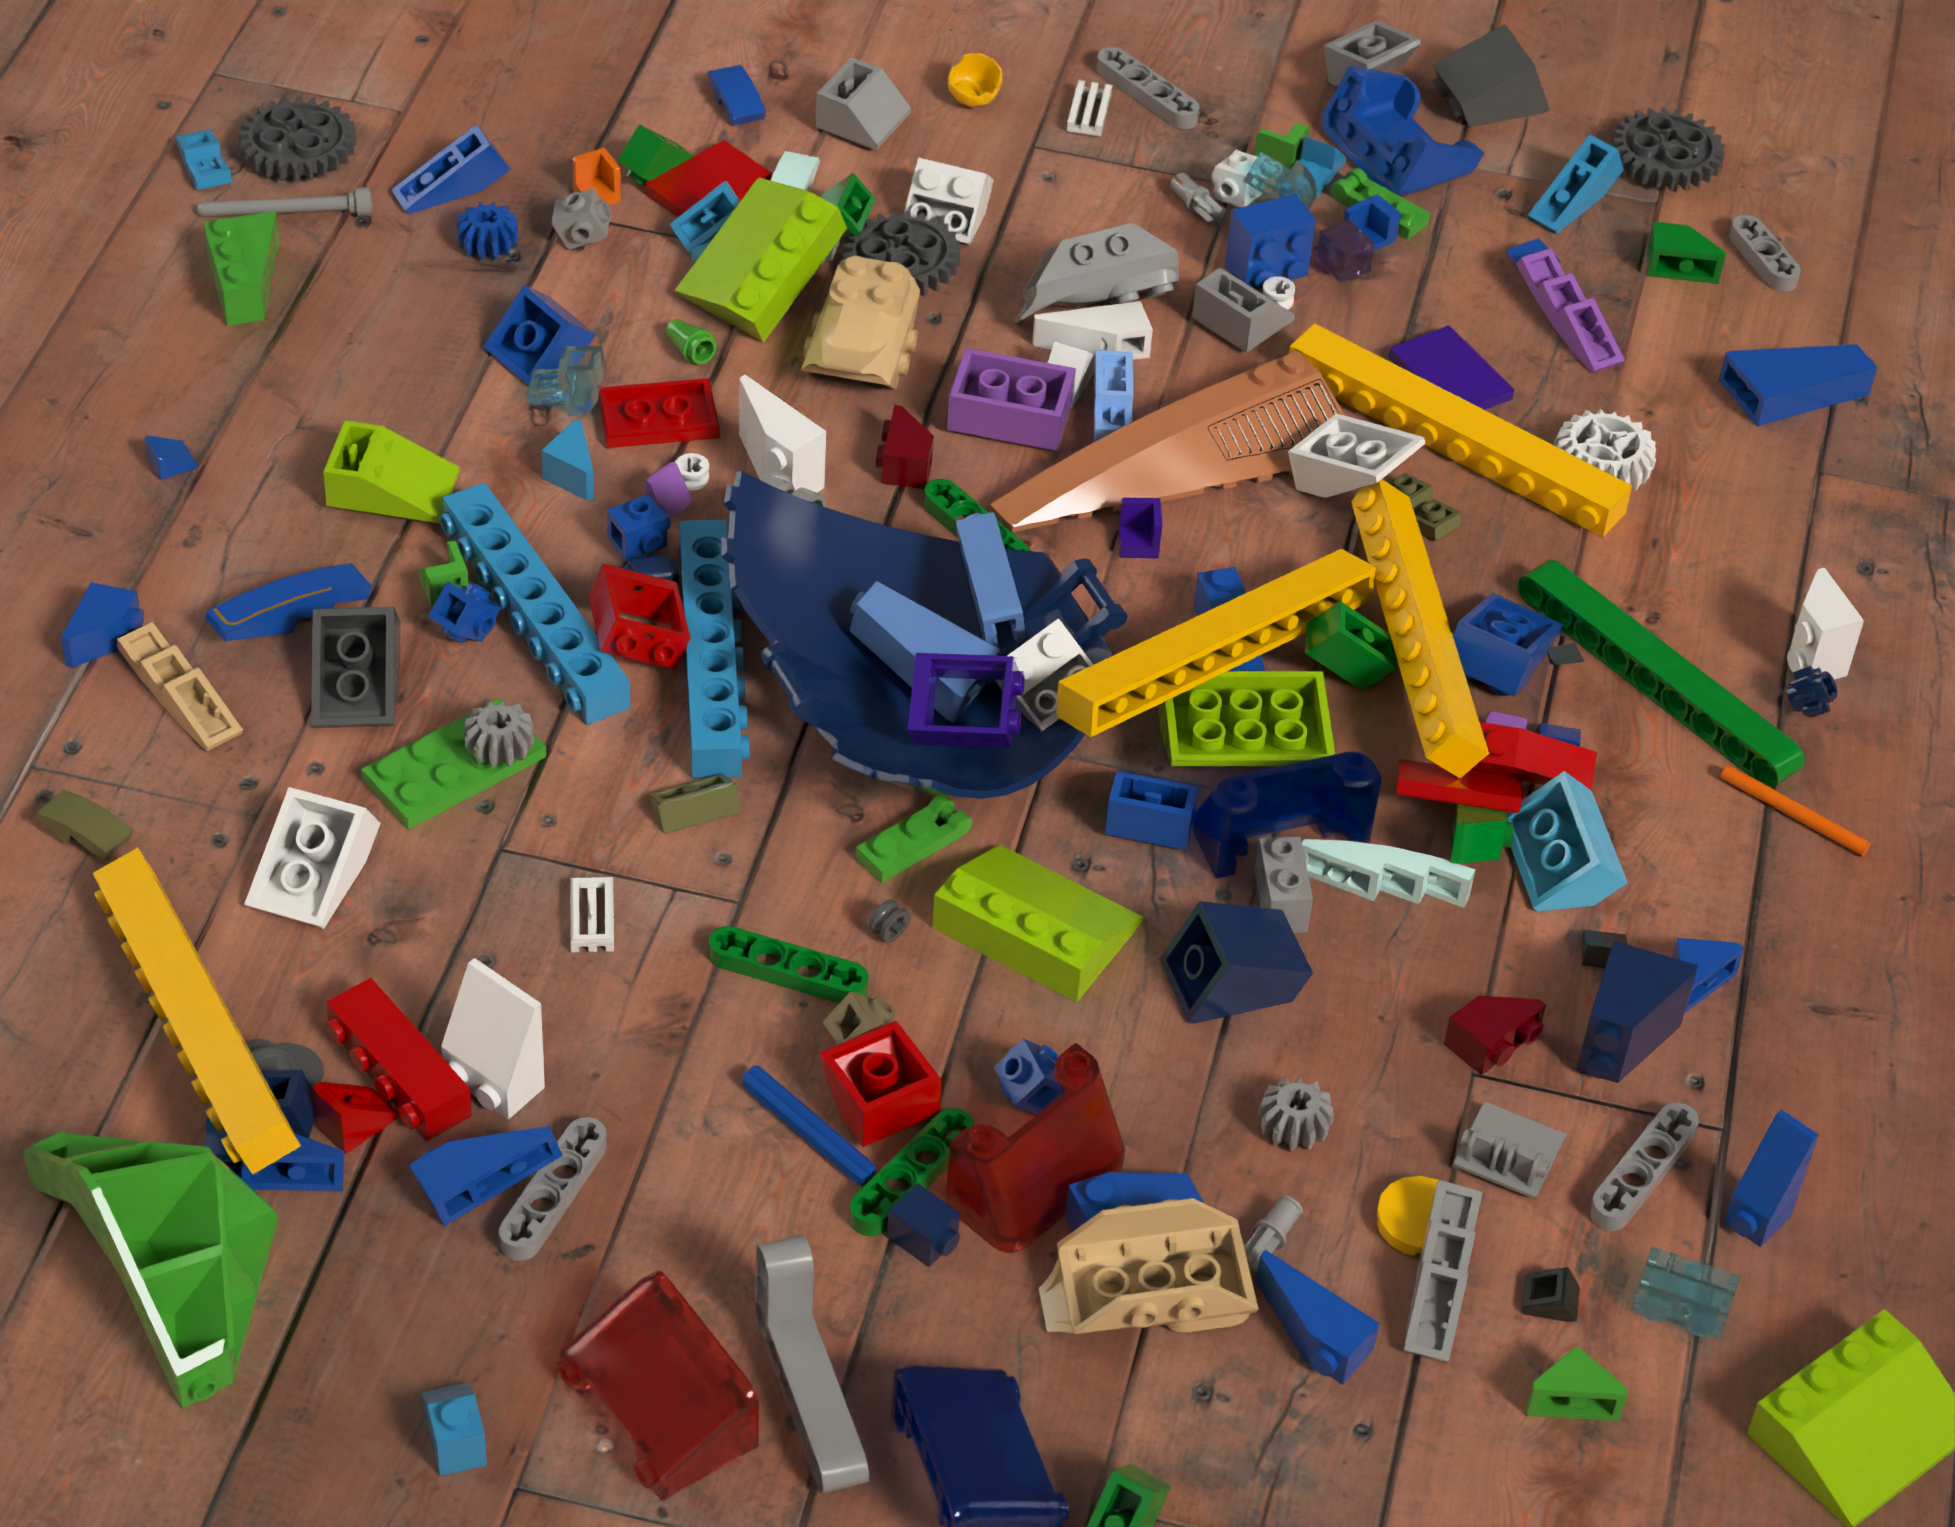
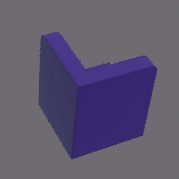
M1122 498L1118 528L1120 558L1159 559L1162 534L1161 499Z

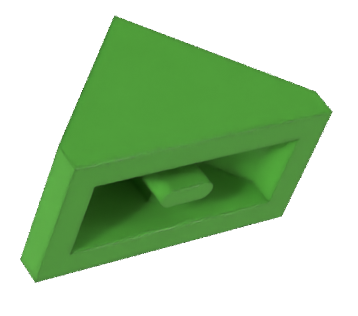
M1576 1346L1533 1382L1526 1414L1527 1416L1620 1421L1628 1396L1627 1387L1581 1348Z

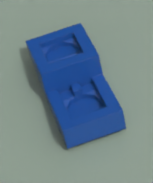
M741 64L708 71L707 76L718 104L723 103L731 126L765 118L766 110L751 78Z

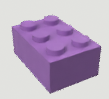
M966 348L949 395L947 430L1058 451L1073 403L1076 368Z

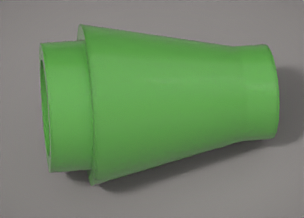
M675 319L668 324L666 336L672 340L687 362L691 364H705L713 358L717 345L711 332L687 324L680 319Z

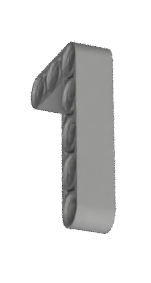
M801 1234L757 1245L755 1309L763 1340L816 1486L821 1494L869 1482V1470L863 1447L812 1314L814 1264L806 1236Z

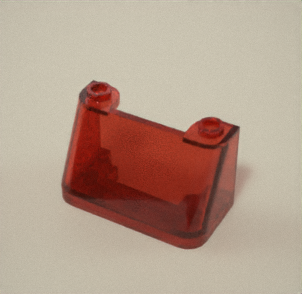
M1077 1043L1064 1051L1055 1061L1054 1076L1057 1082L1065 1088V1093L1015 1133L1007 1137L991 1125L977 1124L968 1127L950 1141L945 1202L960 1212V1220L1001 1252L1015 1253L1025 1249L1065 1216L1068 1185L1108 1172H1119L1123 1167L1125 1146L1098 1062Z
M660 1270L640 1279L560 1351V1361L557 1362V1368L562 1380L568 1387L575 1385L580 1391L590 1387L594 1390L636 1446L637 1461L633 1463V1469L637 1479L644 1488L648 1489L651 1487L661 1501L759 1446V1401L752 1384L670 1279Z

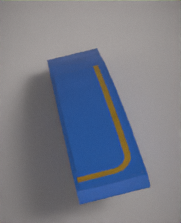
M352 563L315 569L276 580L238 595L206 611L205 619L224 641L293 633L297 620L313 618V609L333 608L335 603L368 599L372 585Z

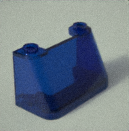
M1353 751L1229 777L1222 780L1195 811L1192 826L1193 833L1216 879L1235 875L1236 857L1238 855L1239 857L1247 855L1249 845L1246 840L1247 838L1316 823L1323 838L1331 837L1332 832L1347 837L1348 841L1370 843L1382 776L1369 756Z
M912 1365L894 1371L891 1414L898 1433L904 1432L907 1439L913 1438L938 1503L937 1518L940 1526L1063 1527V1521L1069 1518L1065 1497L1062 1492L1055 1493L1020 1408L1021 1396L1018 1383L1013 1375L1007 1377L1003 1369Z

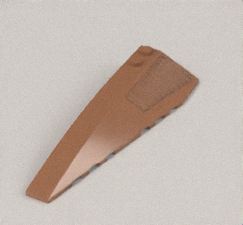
M1294 351L1177 400L1108 434L990 504V511L994 512L995 516L1011 532L1057 524L1059 517L1071 516L1077 517V519L1091 517L1093 510L1111 507L1113 512L1120 511L1121 500L1124 497L1160 498L1161 502L1203 494L1204 489L1207 487H1221L1223 490L1237 487V482L1241 480L1255 478L1258 483L1272 480L1273 474L1287 472L1289 476H1293L1288 451L1336 413L1344 415L1321 373L1298 351Z

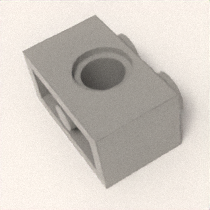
M1301 836L1259 838L1254 874L1261 908L1283 910L1293 933H1308L1313 896Z

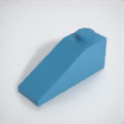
M1589 134L1530 211L1528 218L1555 234L1561 232L1604 197L1624 169L1619 150Z

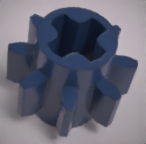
M1812 666L1795 671L1794 676L1796 680L1791 681L1787 686L1788 700L1794 710L1797 712L1803 711L1805 716L1811 714L1813 717L1830 712L1828 703L1833 702L1838 694L1832 675L1827 671L1821 672L1820 668L1813 669Z

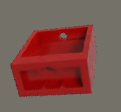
M602 564L588 594L600 651L676 669L690 640L677 582ZM636 586L642 587L640 590H634ZM619 611L655 620L656 626L621 618Z

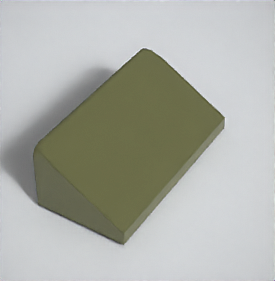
M722 773L646 795L647 802L664 833L674 832L741 812L737 784Z

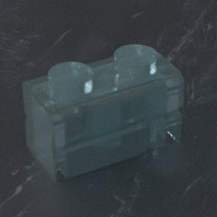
M1652 1246L1632 1309L1642 1312L1649 1320L1655 1322L1666 1320L1686 1327L1690 1333L1696 1336H1713L1720 1339L1740 1276Z

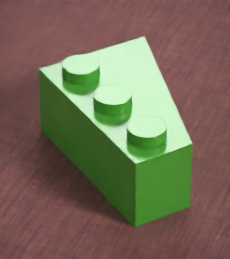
M277 211L203 222L207 257L227 326L264 320L271 290V277L275 271V257L280 247Z

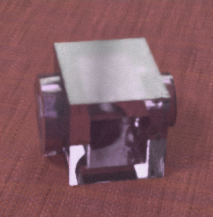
M1347 220L1320 230L1319 244L1313 247V251L1315 252L1316 261L1320 269L1326 274L1332 273L1342 283L1370 272L1375 244L1351 220Z

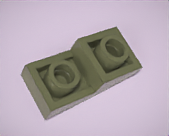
M1406 473L1389 482L1390 485L1410 497L1420 532L1428 538L1437 541L1462 525L1460 511L1433 499L1432 485Z
M62 790L41 808L34 817L65 844H68L74 838L102 862L106 861L131 838L134 831L129 825L100 805L66 790Z

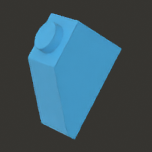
M465 1382L420 1392L439 1475L442 1476L487 1466L485 1433L476 1397L469 1384Z

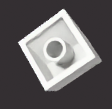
M1825 568L1817 569L1803 602L1790 650L1787 654V661L1792 672L1812 666L1813 669L1820 668L1821 672L1827 671L1834 679H1838L1848 675L1864 620Z

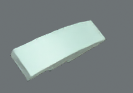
M1304 839L1302 842L1309 877L1372 901L1375 900L1381 890L1418 905L1424 894L1464 908L1470 897L1476 869L1464 865L1450 863L1448 860L1432 855L1385 845L1319 839Z

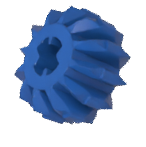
M479 202L478 207H466L465 213L459 215L457 221V240L460 248L466 249L467 256L478 255L480 260H483L485 257H492L496 260L499 254L509 255L510 249L516 247L518 241V222L515 214L509 212L508 206L496 207L495 202H492L490 205H483Z

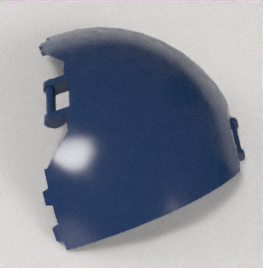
M736 471L734 485H726L724 505L730 510L728 538L721 537V557L728 562L730 590L736 594L747 614L771 643L762 651L761 660L767 669L775 673L790 699L789 707L797 718L815 726L818 732L832 745L833 757L831 759L859 773L909 790L985 799L1009 795L1034 784L1055 769L1076 748L1085 735L1083 732L1061 719L1041 732L1022 713L1019 734H1013L1012 748L914 744L908 732L912 687L849 631L854 614L850 613V608L854 599L861 591L866 593L878 581L983 640L959 541L885 526L835 511L789 494L743 471ZM1005 549L1023 611L1026 641L1059 618L1093 665L1116 655L1104 636L1110 630L1124 625L1128 615L1120 604H1115L1096 576L1097 569L1089 559L1073 561L1061 574L1050 557L1043 552ZM1080 584L1084 585L1100 609L1090 620L1071 594ZM989 680L955 723L948 721L934 708L933 725L999 728L1003 690L995 680Z

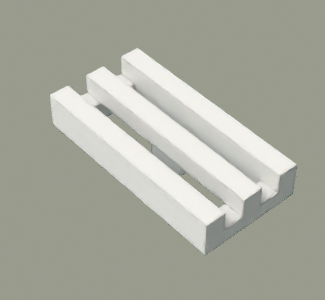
M1078 80L1067 123L1068 132L1092 136L1102 135L1111 98L1112 85L1105 84L1104 89H1098L1099 83L1092 82L1091 87H1085V81ZM1085 96L1088 99L1082 123L1078 125L1076 122L1082 98ZM1095 99H1102L1095 127L1089 126Z
M613 877L570 878L571 952H580V947H588V952H597V946H605L606 952L614 951ZM579 888H588V934L580 935ZM596 888H605V934H597Z

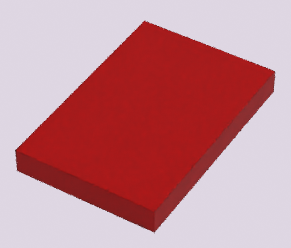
M723 140L645 183V194L679 217L724 181L728 182L741 201L758 177L771 181L772 173Z
M709 378L597 388V399L607 448L720 438V426Z
M1399 759L1396 780V793L1398 795L1511 813L1520 812L1522 790L1521 778L1470 770L1462 778H1458L1437 764Z

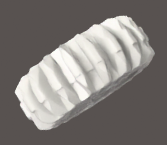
M1599 409L1597 414H1593L1588 410H1585L1582 416L1573 414L1570 421L1563 423L1558 436L1555 438L1554 446L1632 485L1631 491H1637L1639 485L1646 484L1656 461V442L1651 439V432L1642 429V422L1632 423L1630 415L1620 417L1617 416L1616 411L1612 414H1605Z

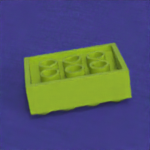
M758 177L675 289L676 294L764 343L846 231L847 227L839 207L809 191Z
M1227 671L1158 705L1161 736L1171 766L1336 765L1323 671Z
M1000 844L957 868L934 894L932 928L1077 1003L1142 924L1143 916Z
M1884 1309L1760 1400L1755 1408L1747 1435L1846 1527H1856L1955 1450V1393L1921 1341Z

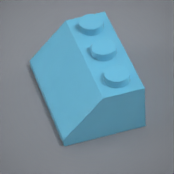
M1565 771L1523 799L1520 812H1507V822L1514 823L1510 847L1533 909L1536 911L1595 906L1628 883L1592 791Z

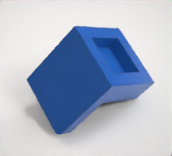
M1376 194L1346 208L1341 237L1361 254L1367 255L1396 241L1401 213L1380 195Z

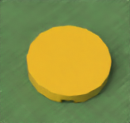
M1424 1176L1404 1177L1391 1183L1380 1195L1376 1214L1379 1233L1390 1246L1403 1254L1415 1257L1416 1253L1421 1254L1435 1186L1438 1182L1437 1179Z

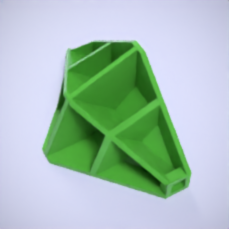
M64 1130L24 1149L23 1154L28 1178L36 1190L72 1203L119 1273L181 1408L183 1409L196 1401H204L214 1395L219 1389L233 1383L278 1223V1215L267 1199L259 1195L217 1158L209 1147L67 1134Z

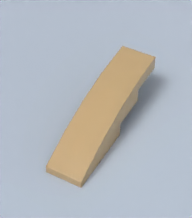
M153 622L117 639L118 650L138 677L177 723L206 751L243 733L242 727L198 667L193 670L176 644L170 647Z

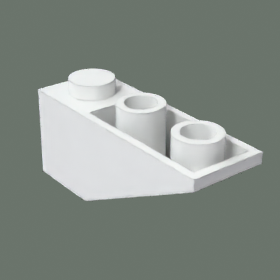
M1141 301L1036 314L1034 315L1032 344L1034 347L1052 350L1054 341L1094 355L1096 350L1133 352V360L1150 358L1153 329Z

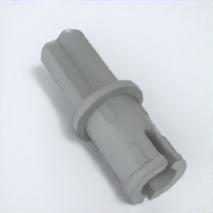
M1186 173L1176 175L1184 183L1183 185H1180L1174 178L1171 180L1170 190L1185 202L1187 210L1197 213L1209 225L1222 222L1223 219L1221 217L1225 213L1224 209L1210 197V192L1207 188L1198 186Z
M1287 1195L1280 1196L1267 1216L1262 1220H1258L1253 1225V1234L1244 1245L1249 1271L1257 1273L1260 1255L1265 1249L1273 1254L1275 1250L1281 1249L1286 1244L1287 1233L1303 1214L1302 1206L1294 1198Z

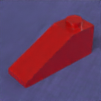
M1480 722L1489 754L1471 770L1519 777L1521 782L1545 785L1565 771L1592 791L1597 757L1596 751L1525 729Z

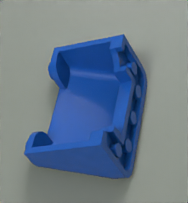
M1349 66L1322 115L1323 130L1335 144L1366 173L1371 181L1385 187L1400 197L1466 176L1474 171L1484 155V152L1475 143L1468 140H1459L1454 145L1436 142L1412 118L1420 104V92L1417 86L1405 75Z

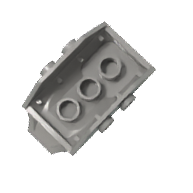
M1134 223L1061 240L1057 247L1047 249L1021 294L1025 303L1020 314L1014 319V322L1016 324L1049 305L1081 306L1108 301L1110 305L1137 300L1140 293H1144L1145 299L1167 294V292L1174 290L1173 284L1179 282L1177 250Z

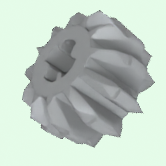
M505 699L500 705H493L487 700L484 709L473 708L470 718L465 719V747L468 750V754L474 755L478 764L489 761L493 769L499 763H505L511 768L514 759L525 760L528 750L533 749L535 741L533 721L529 713H524L520 704L509 707Z
M1301 1075L1294 1083L1282 1077L1280 1082H1278V1086L1269 1085L1264 1093L1262 1102L1259 1103L1258 1115L1260 1116L1259 1120L1262 1121V1134L1273 1135L1274 1146L1283 1142L1288 1143L1291 1152L1299 1144L1310 1151L1315 1141L1324 1142V1139L1328 1136L1330 1125L1333 1124L1334 1112L1331 1106L1330 1093L1320 1092L1318 1081L1310 1085L1304 1084Z

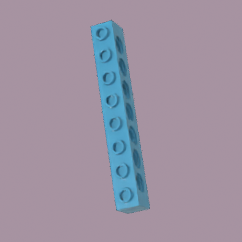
M484 482L442 497L443 514L440 515L439 520L444 534L447 537L452 536L456 541L463 560H469L474 567L479 583L482 586L487 585L492 592L494 603L501 607L500 611L505 610L508 614L514 632L518 636L523 635L527 641L529 651L534 660H540L545 666L551 684L559 686L563 691L569 709L572 712L577 711L586 725L630 709V680L611 654L600 651L598 637L486 483Z
M726 520L679 521L682 606L690 634V640L685 649L692 778H706L721 773L727 777H742V760H749L750 758L749 735H741V730H747V705L739 706V701L745 700V676H737V671H743V647H735V643H741V619H733V614H739V599L730 590L728 562L721 557V537L728 538Z

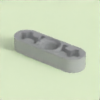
M1739 215L1735 217L1729 233V239L1770 288L1779 292L1794 290L1797 287L1801 273L1800 265L1760 219L1752 215ZM1757 251H1766L1772 255H1763Z

